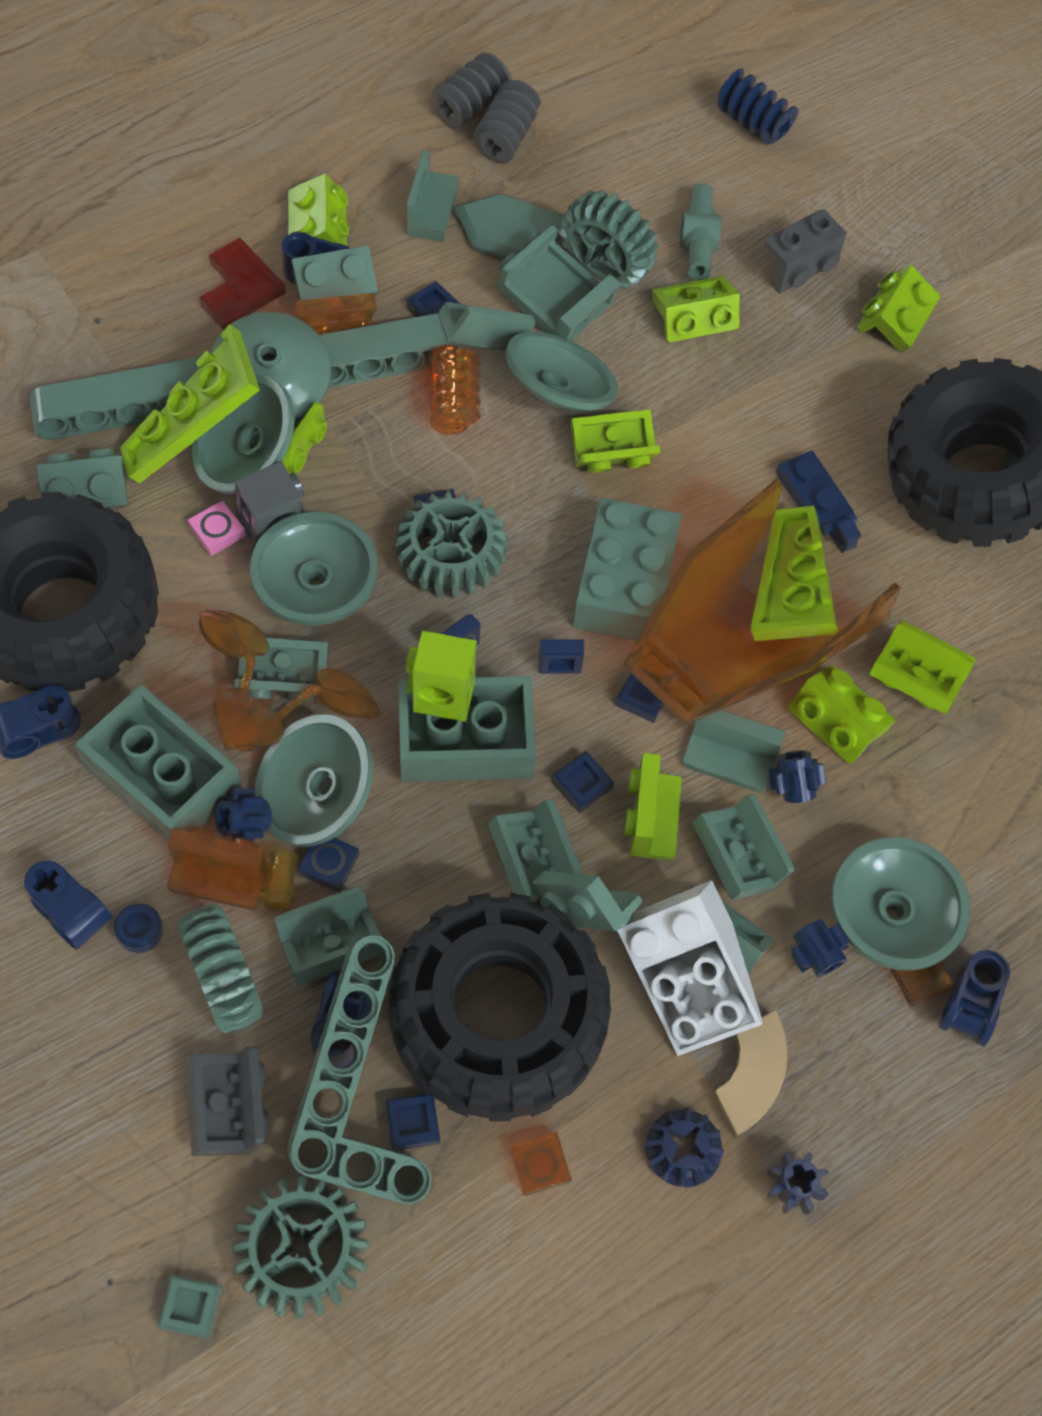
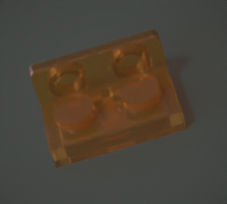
M374 293L295 301L291 315L302 320L313 328L318 335L370 326L372 325L371 318L377 307Z

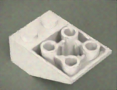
M712 880L632 913L631 921L623 928L617 930L677 1056L762 1025V1017L733 923Z

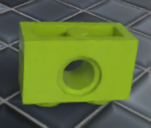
M422 630L418 647L410 646L405 670L409 674L406 694L413 695V712L466 722L475 685L476 640Z

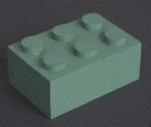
M600 498L577 598L573 628L655 645L682 514Z
M531 676L475 677V685L466 722L413 712V695L406 694L408 679H399L401 782L529 779L534 777L536 747Z
M142 684L75 743L84 767L177 850L215 815L218 803L224 801V795H232L233 789H242L237 766Z

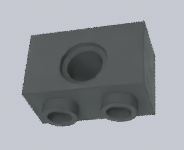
M282 461L235 481L237 517L254 548L260 537L271 526L284 518L304 512L301 503V496H304V490L301 482L294 472L288 474Z

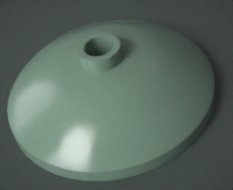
M279 312L253 313L231 324L242 334L254 374L264 375L275 380L289 394L294 408V423L305 417L314 402L321 403L329 386L331 366L326 346L313 328L296 317ZM221 335L213 345L211 353L224 341ZM266 353H272L276 358L272 361H265L262 359V356Z
M543 332L519 333L513 336L508 343L505 358L513 376L532 396L544 404L561 410L591 412L609 406L614 400L618 391V385L613 373L598 357L570 340H565L562 337Z
M255 374L260 391L192 443V461L197 475L203 483L217 492L236 494L235 481L279 461H283L287 454L294 431L293 404L284 387L267 376Z
M305 512L284 518L271 526L260 537L251 556L250 575L257 597L273 614L295 624L325 625L352 615L369 599L378 578V558L371 539L352 521L327 512ZM314 580H320L323 582L319 585L310 584V582Z
M312 715L296 721L282 731L266 751L259 766L255 782V797L263 796L271 808L272 821L268 831L286 843L301 847L323 844L345 831L361 812L371 789L373 759L369 744L354 725L334 715Z
M886 837L867 842L855 849L844 860L833 882L831 903L836 923L840 925L850 942L849 944L858 953L886 968L919 970L933 966L944 960L956 949L967 931L970 921V900L961 875L944 855L922 842L902 837ZM886 909H895L899 913L900 918L893 919L889 917Z

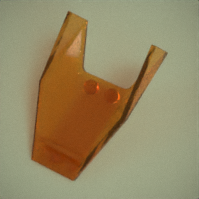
M777 478L687 553L624 661V667L685 725L811 672L889 619L901 590L898 584H892L849 624L838 628L836 635L818 636L813 639L789 638L755 641L750 629L757 598L744 587L740 578L775 516L783 484Z

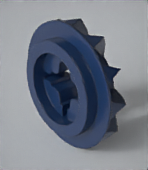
M689 1107L665 1112L653 1122L646 1137L645 1149L651 1168L662 1180L678 1187H694L709 1180L717 1171L724 1152L720 1130L715 1128L707 1115L692 1111ZM694 1131L696 1135L692 1147L698 1152L697 1155L694 1157L687 1153L683 1158H679L674 1163L672 1160L676 1155L675 1151L678 1145L672 1140L673 1137L676 1136L679 1139H684L687 1134L690 1135Z

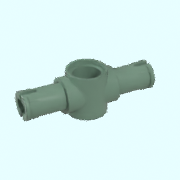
M698 183L692 187L690 209L683 213L680 247H686V251L689 254L688 274L695 280L707 279L709 277L711 254L714 250H718L721 235L722 216L716 215L715 210L712 208L713 189L706 183Z

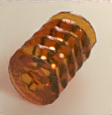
M443 345L432 349L430 355L432 360L430 365L432 373L430 378L432 387L430 391L432 400L430 404V423L437 432L453 435L465 431L468 426L478 422L481 417L479 409L481 403L479 396L481 390L479 383L481 377L479 370L480 358L472 350L454 345Z

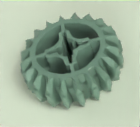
M603 189L597 193L589 190L570 204L560 222L562 229L559 234L565 239L562 245L570 250V256L600 281L611 274L625 288L632 284H637L640 280L644 279L655 264L654 262L657 259L656 252L659 248L658 244L654 241L657 234L648 229L650 221L643 219L639 215L641 209L634 210L629 205V200L624 202L619 200L615 192L608 195Z
M448 490L444 499H438L431 493L428 499L429 504L417 500L414 505V511L406 510L403 516L404 523H399L397 528L396 553H398L401 569L407 570V577L410 582L419 580V587L422 589V592L433 586L435 587L437 597L444 590H451L452 596L456 598L460 589H465L472 596L473 592H475V584L486 588L490 582V577L497 578L500 573V565H503L506 561L507 551L505 548L507 547L508 537L506 532H504L502 519L496 518L493 506L483 508L481 497L470 502L466 492L460 498H452L453 496ZM447 518H458L460 520L452 521ZM427 527L432 540L429 541V547L422 550L419 543L424 537V529ZM480 538L484 547L475 555L472 552V547L474 546V541Z
M217 904L205 908L202 906L190 911V914L179 918L177 926L218 1029L224 1033L236 1029L239 1031L251 1026L252 1022L262 1018L263 1007L223 908Z
M299 1176L297 1191L290 1192L286 1180L283 1179L278 1181V1189L281 1193L279 1197L273 1199L267 1189L260 1191V1197L266 1205L262 1210L250 1203L245 1207L246 1213L254 1222L253 1224L238 1222L236 1224L235 1230L237 1233L248 1237V1241L233 1243L232 1252L239 1256H248V1258L236 1263L234 1271L237 1275L253 1273L242 1285L246 1294L256 1291L261 1286L263 1287L256 1299V1304L260 1308L266 1307L273 1297H276L277 1300L274 1305L276 1316L283 1317L289 1302L294 1303L295 1318L302 1320L305 1316V1303L312 1302L317 1316L325 1314V1307L321 1301V1298L329 1294L336 1306H340L343 1303V1298L336 1289L340 1283L352 1291L357 1288V1281L348 1274L349 1269L357 1272H364L366 1270V1261L353 1255L354 1253L368 1251L370 1244L367 1239L353 1238V1236L365 1231L367 1225L365 1219L348 1221L358 1211V1205L355 1201H351L339 1207L345 1195L342 1188L337 1187L326 1198L324 1197L327 1191V1183L325 1181L318 1180L313 1192H309L306 1177ZM296 1208H313L329 1216L323 1221L319 1218L313 1223L302 1225L296 1223L287 1214V1211ZM274 1221L282 1234V1241L279 1248L270 1255L272 1259L262 1266L260 1258L262 1239L266 1230ZM287 1228H290L296 1237L302 1236L304 1242L307 1236L312 1238L308 1245L311 1251L310 1255L316 1266L313 1267L306 1257L300 1258L298 1252L295 1258L290 1256L294 1248ZM340 1228L343 1236L342 1252L337 1265L329 1274L320 1259V1252L324 1244L331 1239L330 1234ZM293 1269H302L317 1284L305 1288H290L282 1286L272 1279L279 1273L284 1275Z

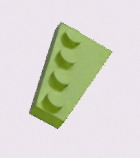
M231 324L220 334L224 341L213 353L206 350L195 362L199 369L186 384L179 381L171 389L167 405L162 411L159 412L154 409L120 447L127 475L130 479L139 484L260 391L242 334Z
M815 506L774 511L750 629L755 641L838 634L819 518Z

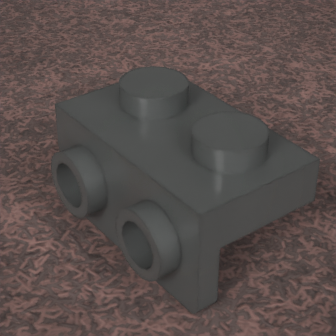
M821 209L766 238L765 247L777 259L770 285L779 294L792 287L798 288L802 286L809 278L822 271L828 272L838 264L847 232L826 210Z
M256 1046L246 1047L239 1054H191L186 1059L191 1155H247L264 1144L269 1130V1116L266 1109L262 1108L261 1090L265 1083V1067L263 1062L259 1061L258 1048Z

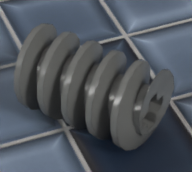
M486 52L478 54L474 60L467 62L463 68L458 69L454 75L447 77L444 82L436 85L434 88L432 99L438 116L449 128H460L463 122L470 121L473 115L479 114L483 107H488L492 103L502 84L512 80L511 75L505 64L498 57Z
M509 80L503 83L474 131L475 144L479 151L489 160L501 164L510 162L514 157V152L519 148L520 142L526 136V132L537 116V108L541 104L539 95L531 86L519 80Z

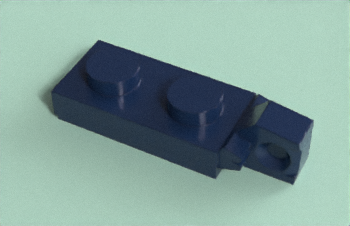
M809 451L778 464L777 476L797 506H815L823 536L830 535L842 553L856 548L861 533L855 525L857 518L854 510L814 451Z

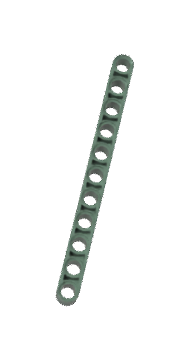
M439 313L319 335L326 346L330 358L331 374L328 388L451 365L458 361L463 354L461 344L448 342ZM266 353L262 356V359L265 361H272L276 358L272 353ZM200 357L37 387L29 394L34 432L42 439L55 440L141 424L154 409L159 412L162 411L167 405V400L170 396L169 392L179 381L186 384L199 369L195 362Z

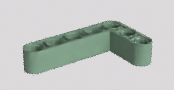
M369 935L356 940L350 945L346 953L288 1141L287 1155L289 1162L294 1168L307 1177L402 1204H414L426 1197L431 1188L432 1177L430 1170L424 1162L405 1153L342 1136L395 959L393 947L386 939L381 936ZM366 944L377 947L382 955V963L375 972H367L362 969L358 962V953ZM353 991L363 994L368 1003L365 1015L358 1020L349 1018L343 1009L345 997ZM339 1039L348 1041L354 1051L351 1062L342 1068L334 1067L328 1058L331 1044ZM325 1088L334 1089L339 1098L336 1111L328 1116H319L313 1107V1099L316 1093ZM309 1138L320 1139L324 1146V1154L321 1160L313 1165L302 1164L298 1158V1148L301 1143ZM359 1151L367 1152L371 1159L369 1172L359 1179L349 1177L346 1171V1163L349 1157ZM406 1165L414 1166L418 1174L415 1187L407 1192L397 1191L394 1185V1176L397 1171Z

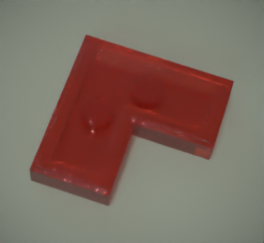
M238 238L209 255L210 264L226 282L199 298L201 307L222 330H225L229 324L252 314L286 294L285 284L241 238Z

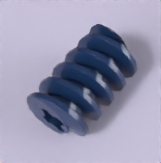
M743 68L738 69L729 76L721 87L717 101L718 108L728 113L729 117L733 120H739L740 125L746 129L749 128L750 133L757 137L760 136L761 141L765 144H773L781 139L792 127L797 119L799 108L792 106L786 111L788 100L781 98L776 102V91L770 90L766 93L767 85L760 82L755 85L756 77L749 74L744 78Z

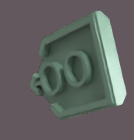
M503 193L453 207V212L458 221L462 223L472 249L502 260L511 253L516 255L524 249L527 240L535 232L540 231L543 233L551 225L558 229L555 242L558 243L561 237L559 232L562 229L560 222L563 219V214Z

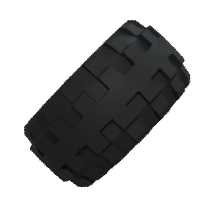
M977 358L960 361L958 367L950 370L947 367H943L930 374L929 378L925 380L924 386L922 384L916 385L901 402L898 416L893 417L889 429L888 469L892 490L898 503H903L905 509L908 510L909 517L926 531H930L933 528L941 539L955 544L958 543L959 539L973 541V547H991L992 541L1003 539L1009 544L1024 539L1025 536L1029 535V529L1031 528L1035 530L1042 528L1041 370L1028 364L1024 368L1012 364V360L994 358V362H978ZM984 444L1003 447L1013 452L1020 459L1007 469L984 473L965 471L948 461L962 449Z
M43 492L42 498L27 500L23 496L9 501L8 508L0 512L1 680L8 684L10 682L15 685L22 683L26 690L38 691L50 685L63 687L68 692L86 689L85 683L100 677L104 682L120 671L119 664L125 659L132 661L146 644L145 635L149 634L151 627L155 626L158 614L157 595H159L155 570L142 537L136 534L131 522L118 511L114 512L111 508L104 509L101 502L79 494L75 496V499H68L61 492ZM62 578H76L96 586L91 598L83 607L63 618L39 620L21 614L23 604L29 595L47 582Z
M489 893L468 896L467 902L457 906L446 905L432 914L430 921L419 931L415 930L403 946V952L397 965L394 967L389 990V1020L393 1041L402 1064L405 1065L414 1082L429 1097L433 1096L445 1104L448 1110L466 1117L474 1115L489 1118V1121H511V1118L530 1114L533 1117L551 1109L554 1104L566 1096H570L584 1082L598 1060L607 1035L611 1013L610 983L606 967L602 966L596 953V945L585 930L580 931L568 921L566 913L551 904L550 906L543 907L530 902L531 896L510 893V897H491ZM508 966L518 969L530 976L541 988L545 996L544 1016L538 1027L522 1037L502 1041L481 1037L469 1030L457 1017L454 998L458 985L469 974L484 967Z

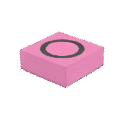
M223 500L187 520L190 530L210 556L246 537L244 527Z

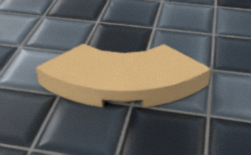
M777 1011L763 1016L762 1025L733 1035L738 1050L736 1069L730 1080L713 1093L734 1138L747 1132L764 1117L775 1102L783 1085L787 1069V1042Z

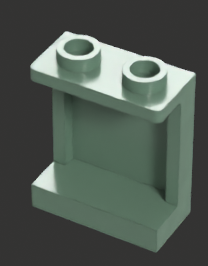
M551 225L543 233L540 231L535 232L527 240L524 249L517 255L511 253L503 260L499 267L501 274L496 289L524 314L533 315L536 325L545 333L572 341L612 305L621 283L611 274L599 282L555 242L558 229Z

